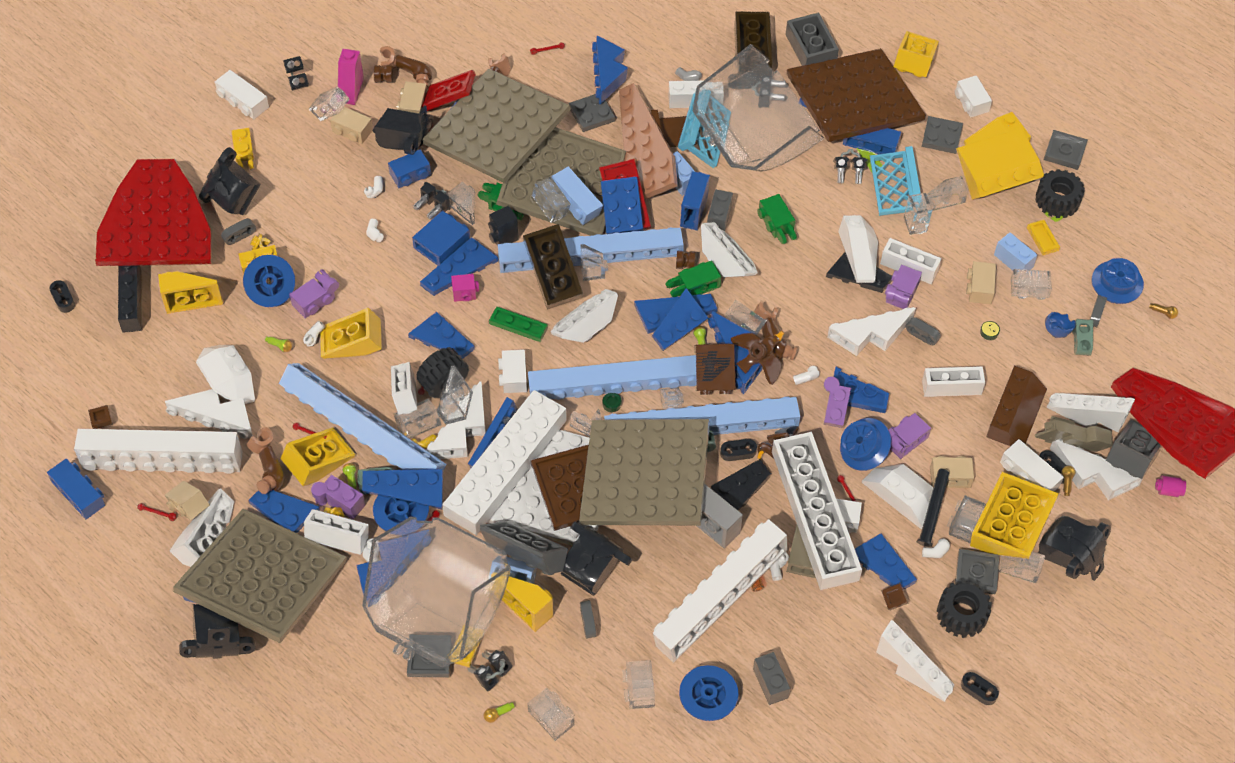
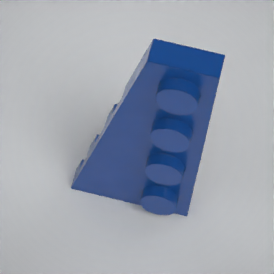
M471 237L420 281V286L435 296L452 287L451 276L472 274L475 271L480 272L490 263L495 264L498 262V257Z
M711 294L692 295L706 315H710L712 311L717 313V306ZM679 297L634 301V306L647 334L656 331Z
M506 397L468 462L470 468L473 467L518 409L514 400Z
M443 469L363 471L362 491L443 510Z

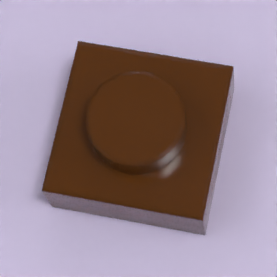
M108 405L88 410L93 429L113 425Z
M901 583L881 590L888 610L909 604Z

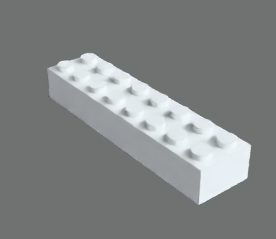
M533 390L442 504L444 516L477 536L480 532V525L488 522L530 468L531 460L538 458L566 422V408Z
M78 429L74 447L82 469L89 471L95 469H105L107 471L126 470L129 472L135 470H145L147 472L184 471L187 473L201 471L205 473L224 472L231 474L233 472H240L243 453L237 432Z
M812 432L774 440L772 454L820 590L859 581L862 568Z
M769 519L765 523L759 524L755 529V533L751 537H746L742 541L741 547L736 552L732 551L722 566L718 565L715 567L712 575L707 580H702L697 587L698 589L693 594H688L684 598L683 604L679 608H674L669 613V618L664 623L660 622L654 628L653 636L656 647L673 663L787 551V535Z

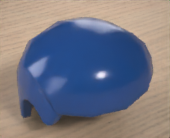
M1051 312L1045 318V327L1055 338H1065L1071 334L1076 326L1075 320L1070 321L1068 314Z

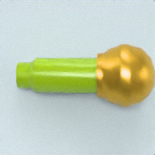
M511 702L496 709L488 708L484 712V719L489 723H493L499 716L511 711L515 706Z

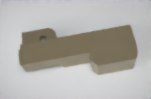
M1057 419L1044 423L1045 431L1035 434L1036 438L1046 441H1056L1063 438V443L1094 452L1113 446L1111 430L1097 426L1084 428Z

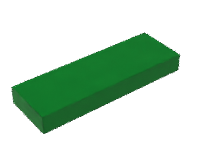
M497 306L489 319L490 325L541 342L548 329V324Z

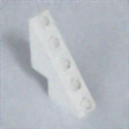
M904 308L900 311H889L881 315H871L858 320L852 319L840 324L834 323L829 327L827 338L855 356L863 350L869 341L886 351L906 328L909 320L914 317L916 308Z
M481 382L472 387L470 395L467 399L462 400L458 411L450 416L448 424L440 429L438 437L428 445L427 451L438 459L467 457L466 437L485 435Z
M211 389L165 401L167 406L166 412L169 415H178L190 422L196 421L206 427L218 428L222 432H237V435L243 439H250L253 436L243 398L220 404L218 393Z
M1055 393L1050 396L1047 408L1085 428L1096 426L1100 423L1119 432L1127 419L1135 399Z
M1061 439L1053 441L1050 450L1067 466H1072L1075 469L1076 474L1072 481L1078 489L1095 482L1105 497L1110 500L1138 487L1142 479L1131 476L1121 468L1113 467L1102 456L1087 452L1081 447L1063 443Z
M891 620L881 635L876 653L898 665L896 670L898 676L945 702L948 695L952 693L954 684L905 632Z

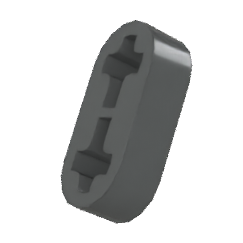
M246 218L226 228L222 232L221 237L227 245H232L252 235L256 230V226L251 219Z
M1097 296L1090 320H1093V327L1097 328L1107 297Z
M913 317L906 324V330L911 335L929 345L934 346L941 338L938 330L918 318Z
M590 600L580 602V611L585 638H595L596 629Z

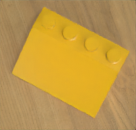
M1022 128L956 148L972 200L1039 179L1044 175L1040 160Z
M1002 472L972 532L970 546L990 554L1029 559L1059 493Z

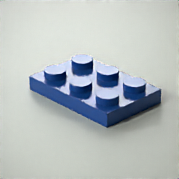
M637 177L601 181L606 233L643 231Z

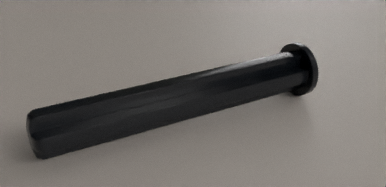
M939 469L937 472L920 538L916 541L923 546L932 547L931 540L950 474L946 469Z

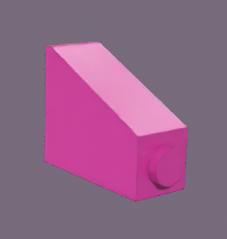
M342 49L338 61V103L355 105L364 80L360 51Z

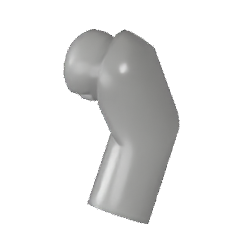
M681 67L675 72L683 81H698L702 77L700 71L692 70L686 72Z

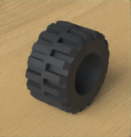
M1056 169L1055 172L1051 170L1040 179L1035 199L1036 203H1038L1037 206L1042 208L1043 213L1048 212V216L1051 217L1052 215L1056 216V218L1072 216L1080 207L1085 192L1084 184L1080 182L1079 176L1076 177L1073 172L1069 173L1068 170L1061 171L1060 169Z
M442 348L424 360L418 369L416 378L431 397L442 398L454 392L465 381V378L468 376L469 366L453 348Z
M957 581L956 585L954 583L950 584L949 588L946 587L943 594H941L937 606V619L941 620V627H946L945 631L948 633L953 632V636L958 637V634L962 635V638H966L968 634L970 637H973L976 632L979 634L985 628L991 613L992 603L989 602V595H985L986 590L983 588L979 589V585L976 583L971 585V581H966V583ZM958 603L966 604L973 609L974 614L963 615L953 605Z

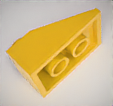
M906 31L893 67L897 68L900 72L907 71L917 77H927L939 41Z
M1010 112L997 117L965 139L964 144L968 145L1018 128H1022L1029 142L1031 136L1015 114Z
M178 271L158 274L160 294L167 314L223 305L217 280Z
M370 308L325 324V328L321 331V358L323 359L366 356L382 349L381 319Z
M332 427L287 443L280 459L300 484L306 486L319 481L354 458L356 454Z
M497 572L492 574L493 593L534 632L539 630L553 617V597L548 590H543L538 585Z

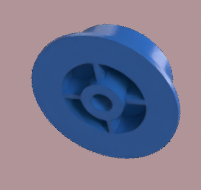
M262 255L252 260L246 267L243 275V287L247 296L254 303L263 307H275L283 304L290 298L289 294L293 292L295 287V275L289 263L283 258L276 255ZM267 278L270 280L268 284L266 283Z
M1114 258L1098 265L1092 274V286L1096 293L1107 297V301L1112 303L1126 304L1133 302L1141 295L1144 288V281L1139 269L1133 262L1124 258Z
M864 418L851 423L846 427L841 436L840 452L844 462L849 467L859 471H867L879 466L886 459L891 448V435L888 428L881 421L873 418Z
M377 496L373 505V516L378 526L386 532L397 535H405L417 530L424 524L429 514V506L409 501L405 502L391 497Z
M705 665L694 668L685 675L680 685L679 696L684 709L690 715L703 721H716L729 715L735 708L738 701V687L734 678L727 671L720 667Z

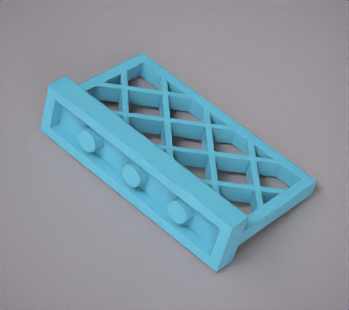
M704 87L693 93L678 148L682 151L688 149L710 167L714 168L717 166L731 112L709 96L710 91ZM706 102L710 104L712 110H708ZM718 111L724 115L723 120H721ZM710 113L714 114L715 122H713ZM704 114L708 122L706 124L704 123V120L702 118ZM716 124H718L720 133H717V130L715 128ZM706 126L710 127L713 135H709ZM699 128L702 129L704 137L700 136ZM711 138H714L716 147L713 146ZM702 140H706L709 148L705 149ZM696 141L699 145L700 150L694 147ZM708 151H710L712 155V160L709 158L707 154Z
M905 147V151L871 155L870 162L879 216L915 211V215L923 214L913 147ZM895 158H903L899 165L893 162ZM882 160L885 164L879 167L874 161ZM888 165H891L895 168V170L892 173L884 169ZM898 171L905 174L902 179L895 176ZM881 173L888 176L884 181L877 178ZM891 179L898 182L894 187L887 184ZM901 185L908 188L904 194L897 190ZM883 187L890 190L886 196L879 192ZM893 193L900 196L896 202L890 199ZM905 199L910 202L911 206H902L900 203ZM888 202L892 206L888 209H882V205Z

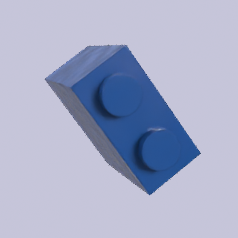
M692 171L681 204L680 227L698 231L708 199L710 175Z
M442 210L412 237L413 248L439 266L470 239V231L465 224L459 223L451 214H447Z

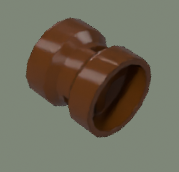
M374 65V82L386 81L387 83H392L393 66L381 67L380 65Z
M677 250L676 269L695 267V251L684 253Z

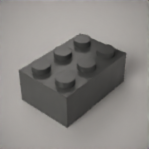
M819 12L787 21L785 35L802 66L838 58L839 49Z
M1130 420L1115 440L1106 461L1113 467L1121 468L1131 476L1142 479L1157 458L1162 446L1141 424Z

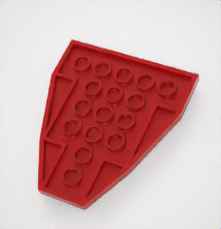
M137 159L118 186L97 230L96 266L211 264V229L193 187L175 159Z
M1135 368L1130 369L1113 381L1111 388L1118 397L1135 399L1130 410L1132 416L1173 458L1194 471L1198 476L1206 479L1235 455V408L1176 382Z

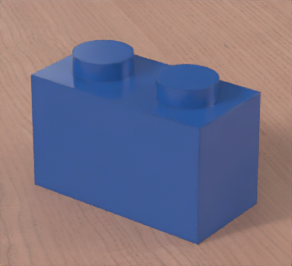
M421 149L415 151L413 155L407 154L388 162L389 174L398 188L408 186L431 175L430 164Z

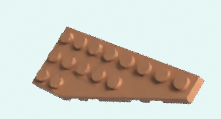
M633 83L619 89L623 150L626 151L624 161L635 159L645 200L678 186L675 156L665 141L656 120L651 115L650 109L646 105L638 87Z

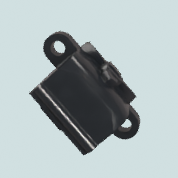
M423 106L419 113L387 108L372 130L375 133L376 142L380 147L404 150L405 154L413 155L423 144L422 139L429 133L433 124V115L427 114V106Z
M228 147L222 152L214 167L209 171L207 180L199 194V199L204 203H208L213 199L226 212L244 215L261 184L234 161L237 153L231 147Z
M1061 516L1055 520L1042 537L1038 555L1045 560L1067 568L1066 576L1072 579H1077L1080 574L1087 575L1090 572L1092 580L1095 581L1105 567L1102 555L1106 551V539L1110 535L1111 526L1103 522L1097 527L1087 526L1068 516ZM1099 564L1098 571L1095 573L1096 566Z
M573 522L570 529L580 536L566 555L561 575L594 596L618 560L629 566L633 559L624 554L623 548L612 542L609 537L598 533L590 527L584 528L578 523Z
M193 604L194 640H185L179 644V653L182 657H212V659H220L225 656H239L254 652L255 640L252 637H239L238 623L199 604Z

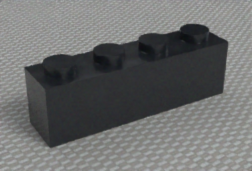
M140 265L118 266V322L122 333L142 331Z

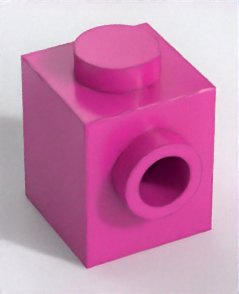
M474 274L451 276L454 302L476 300L479 284L478 281H474Z

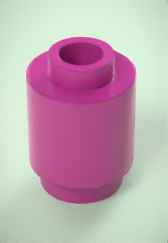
M1161 475L1160 479L1156 480L1155 490L1158 491L1159 495L1171 497L1184 496L1186 481L1177 477Z

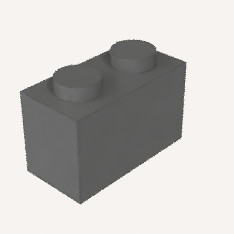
M715 189L708 214L707 223L715 222L719 226L718 228L723 231L726 230L732 207V192Z
M772 652L755 658L753 671L768 704L771 705L788 699L790 687L775 653Z

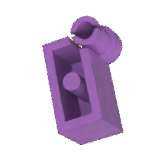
M901 264L899 270H895L893 273L892 285L888 284L886 288V303L902 309L908 308L920 283L922 272Z
M324 269L320 270L322 275L319 271L315 274L317 281L313 278L289 294L292 306L305 319L310 315H314L320 308L330 304L335 299L334 292L338 289L339 283L333 277H330Z
M828 377L824 381V388L830 393L824 425L843 428L851 388L839 386L837 378Z
M916 413L910 417H904L897 427L889 429L891 435L890 450L902 459L928 439L931 427Z
M332 474L324 483L316 482L311 487L316 504L323 506L328 502V505L333 508L340 507L344 515L352 520L365 507L363 494Z

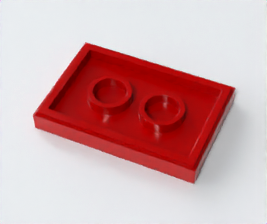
M469 70L429 85L422 108L427 106L428 111L469 96L476 76L474 70Z

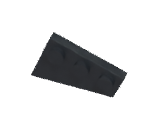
M846 252L842 254L826 273V278H838L844 283H856L862 288L883 293L888 284L892 282L891 275L876 267L875 282L857 283Z
M759 459L711 485L710 489L739 511L747 504L751 496L766 483L771 473Z

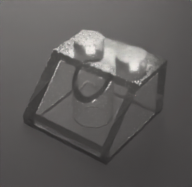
M455 366L450 368L436 411L437 415L446 425L466 420L473 391Z

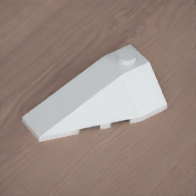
M861 215L843 216L838 233L856 282L873 283L876 276L878 240L874 229Z
M221 488L208 501L210 506L191 521L170 549V552L183 565L191 567L222 533L227 523L230 522L234 501Z

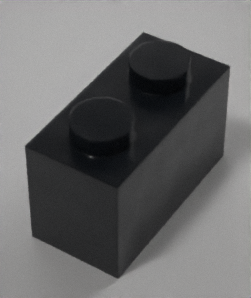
M509 205L489 214V238L493 244L496 243L498 246V244L513 243L519 240L518 219Z

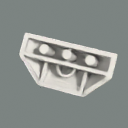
M715 222L702 223V252L708 261L712 260L720 275L723 277L752 276L758 273L753 261L733 238L718 228L719 226Z
M605 289L601 291V294L586 300L557 322L550 331L551 334L562 339L583 343L590 340L594 334L603 330L611 322L618 298L617 292Z
M216 345L204 348L196 363L212 390L231 401L243 398L244 404L254 402L255 396L251 372L234 345Z
M904 464L874 468L862 480V483L922 530L933 487Z

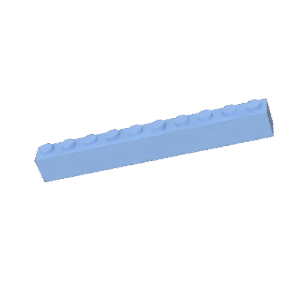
M672 227L658 230L651 229L647 231L564 238L573 266L677 257V250L683 251L684 246L681 228ZM524 242L498 244L500 273L533 270Z
M696 355L529 371V392L531 394L535 390L549 399L560 400L568 397L580 398L588 395L600 396L608 393L619 394L628 391L638 392L649 389L658 390L659 388L696 386Z
M300 363L287 365L279 382L286 392L296 395L300 402L309 404L316 413L323 414L328 418L329 422L342 427L345 433L358 438V442L371 447L374 453L387 458L390 464L398 466L402 470H444L446 463Z
M782 397L780 399L767 398L760 401L747 400L740 403L727 402L719 405L707 404L699 407L688 406L679 409L668 408L658 411L649 410L638 413L610 414L604 416V420L709 419V430L714 435L780 429L791 426L799 427L800 413L797 397Z

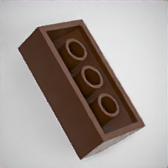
M1014 365L990 424L987 438L1008 446H1012L1018 440H1021L1026 445L1047 388L1033 372Z

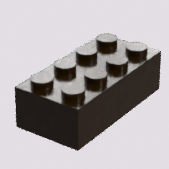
M735 11L736 72H755L759 75V78H761L763 73L771 75L773 63L770 12Z
M559 224L523 235V242L546 308L550 309L581 299L583 292Z

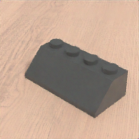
M506 520L480 525V531L488 546L495 548L496 552L508 554L513 560L523 561L528 567L538 568L546 575H554V573L563 571L568 548Z

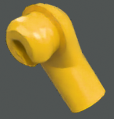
M431 434L420 442H417L415 438L411 440L422 448L427 449L430 442H434L437 437Z

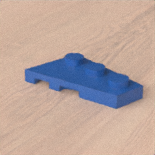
M687 288L652 335L662 351L708 319Z
M437 312L408 333L409 338L422 341L426 346H433L437 349L453 348L462 359L475 350L474 345Z
M835 367L833 377L838 379L839 386L851 388L847 406L886 413L889 393L869 383L865 384L857 380L856 376L852 374L849 376L841 372L842 369Z
M258 490L248 500L250 505L273 523L295 533H298L304 527V521L312 509L320 511L319 506L274 490L266 494H262Z
M882 534L855 548L858 560L863 564V567L868 571L871 570L876 573L882 581L891 587L901 583L905 590L916 583V577Z

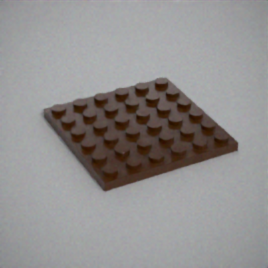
M881 48L787 69L786 75L828 142L925 120L926 114Z

